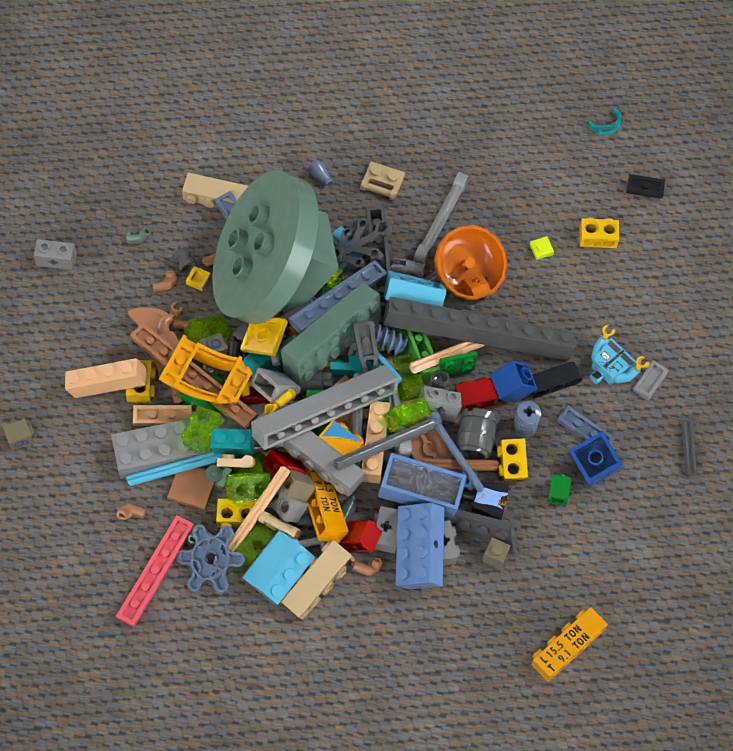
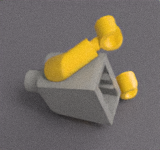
M258 368L255 376L247 382L242 396L250 394V387L255 388L268 401L274 403L265 405L264 415L275 412L278 408L281 409L287 403H291L296 395L300 393V385L283 373Z

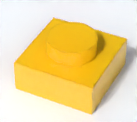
M194 266L186 279V285L203 291L211 277V273Z

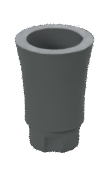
M318 371L309 381L300 386V393L298 395L306 394L307 390H326L334 387L333 373Z

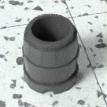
M466 408L461 413V424L457 432L456 446L466 459L487 460L495 444L499 417L495 418V413L485 409L473 408V411L467 412L468 408Z

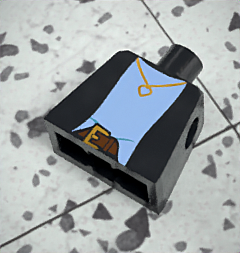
M481 482L484 486L481 492L464 489L462 501L473 503L471 513L502 520L510 484Z

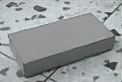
M653 360L633 388V391L649 401L669 370Z

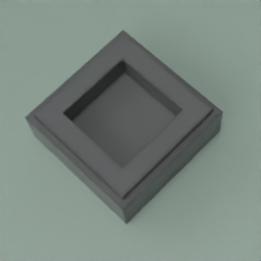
M511 429L496 431L494 444L496 452L497 445H500L501 440L514 439ZM507 446L506 450L515 448L513 446Z

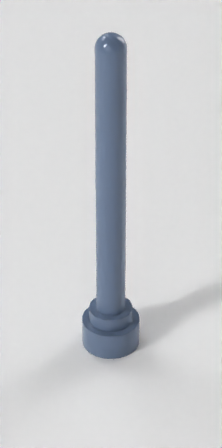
M437 411L429 414L425 420L433 418L436 422V431L478 492L483 491L484 486L442 426L440 414Z

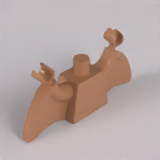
M177 302L172 303L169 314L163 310L149 307L135 308L128 311L129 317L138 327L145 323L174 348L179 344L181 338L177 339L175 333L169 330V325L174 320L173 317H179L182 311V307L179 310L174 309ZM147 353L157 373L161 376L165 366ZM205 364L203 365V368H205V369H206V367H207V368H210V366H208V365H205ZM170 386L173 401L176 405H179L183 401L174 396L177 390Z

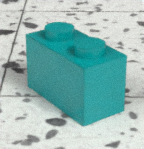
M212 429L210 448L214 455L254 456L255 439L252 437V430Z

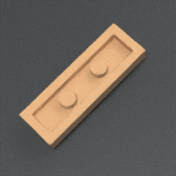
M133 405V426H155L192 418V405Z

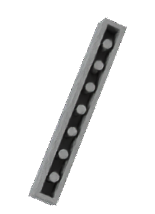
M386 365L380 366L251 421L252 437L266 450L397 393L398 377Z

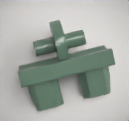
M211 465L205 472L207 480L215 482L214 486L217 488L225 486L229 489H234L239 479L230 474L231 469L227 467L220 468L217 465Z

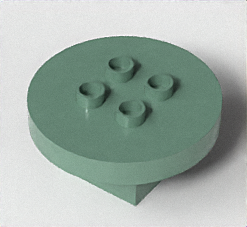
M272 170L254 180L234 205L219 238L213 265L212 283L214 298L219 309L226 316L249 324H260L274 317L279 311L288 313L305 303L307 304L339 269L328 214L318 210L315 192L307 181L281 170Z

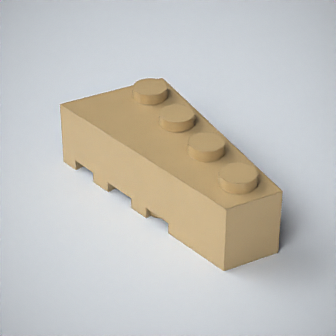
M334 540L331 543L328 542L323 547V553L320 557L312 560L309 564V570L305 574L302 573L296 581L297 584L287 592L281 601L302 620L321 600L319 596L328 593L334 585L333 581L341 579L346 574L347 566L349 564L353 566L355 561H357Z

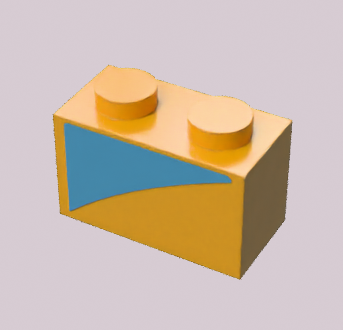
M332 420L318 436L342 455L364 447V440L357 433L352 434L344 423L336 422L335 420Z

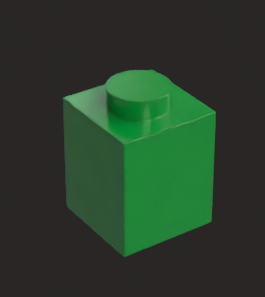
M552 474L547 503L566 506L572 478L564 474Z

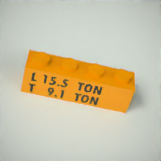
M305 468L307 471L306 475L311 477L316 486L307 502L309 503L308 509L318 540L322 542H332L334 540L339 543L349 531L335 488L330 482L323 481L314 470Z
M591 607L587 611L583 609L575 617L577 620L573 624L567 623L561 631L563 633L558 637L553 636L547 642L548 646L544 650L540 648L532 656L534 659L531 665L547 682L553 679L606 630L608 624Z

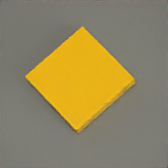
M272 317L260 324H249L240 350L246 353L276 356L288 321L283 318Z

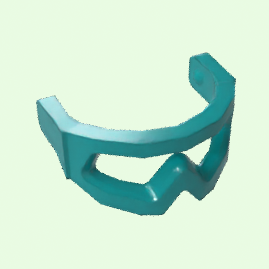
M616 108L612 109V112L617 117L614 125L595 126L590 121L588 126L594 133L599 135L614 134L621 124V112ZM601 129H612L609 131H601Z

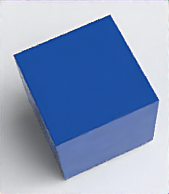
M512 360L490 374L500 400L516 403L538 390L528 364Z

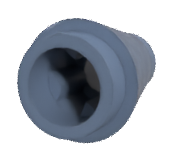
M317 160L308 167L309 174L323 185L324 188L333 183L323 162Z

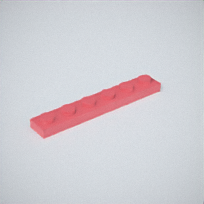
M176 515L117 613L116 618L133 628L136 626L177 557L178 552L186 542L188 535L193 530V523Z

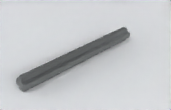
M433 418L426 419L333 460V465L337 470H341L435 429L436 422Z

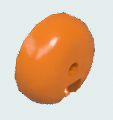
M475 225L460 226L446 234L437 246L434 257L435 274L439 282L453 296L466 300H476L493 294L504 281L508 266L506 251L499 238L488 229Z

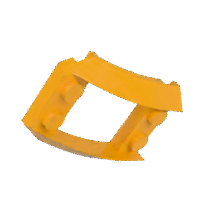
M183 335L159 380L197 399L213 403L236 404L252 375L249 366L246 367L241 356L232 357L219 353L198 342L194 343L187 339L186 335ZM192 359L210 367L230 372L219 394L196 388L181 380Z

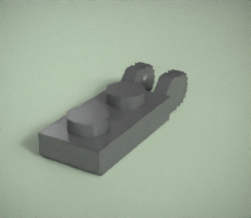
M372 319L352 322L358 359L363 374L368 372L366 360L372 359L373 369L379 367V355Z

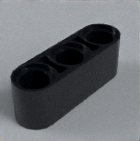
M568 362L533 374L532 376L538 390L530 395L531 398L536 399L580 383L582 377L575 362Z

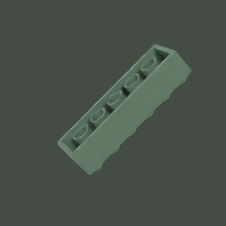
M362 282L281 349L284 374L298 385H303L319 370L324 369L332 359L337 358L345 348L353 344L355 336L352 322L372 319L374 325L377 324L382 318L379 293Z

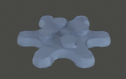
M198 524L192 531L195 538L194 548L179 551L177 561L179 564H187L192 567L193 573L187 582L189 590L198 591L205 581L210 580L213 582L215 590L223 593L229 588L226 578L227 570L232 566L240 567L243 565L245 557L242 553L231 552L229 549V542L234 535V531L230 526L224 525L220 528L217 535L209 536L205 526ZM213 553L216 555L213 564H209L208 557Z

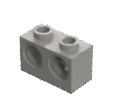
M280 487L268 505L277 512L280 520L286 523H298L309 503L286 496L282 487Z

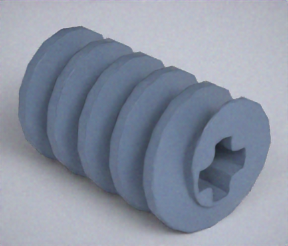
M379 323L374 327L376 344H380V351L387 347V354L394 350V357L403 352L408 336L403 337V339L402 333H398L395 336V330H391L388 333V327H384L381 330V324Z
M523 401L517 407L513 424L516 434L521 437H530L537 431L541 411L536 403Z

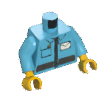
M605 325L603 327V335H600L593 347L591 355L593 363L591 367L595 371L590 375V379L595 384H598L602 379L609 385L614 382H630L641 372V368L649 367V362L641 365V361L645 358L644 356L634 360L612 338L608 339L609 336L615 334V329L608 334L606 329L609 325Z

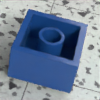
M603 430L569 450L590 487L624 468Z

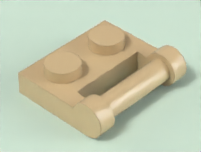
M370 162L360 190H368L387 196L390 200L395 201L405 177V172ZM371 181L393 189L389 190L383 187L370 184L369 182Z
M222 454V458H217L218 467L252 468L255 465V459L250 455H245L242 459H235V455Z
M266 511L261 513L258 520L274 531L276 529L282 531L293 540L295 537L299 539L303 533L300 529L274 517Z

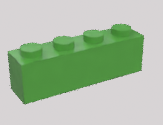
M394 327L396 335L402 333V339L408 336L407 344L403 350L408 366L413 361L434 354L426 333ZM437 364L420 372L412 373L415 383L430 381L431 374L440 371L439 365Z

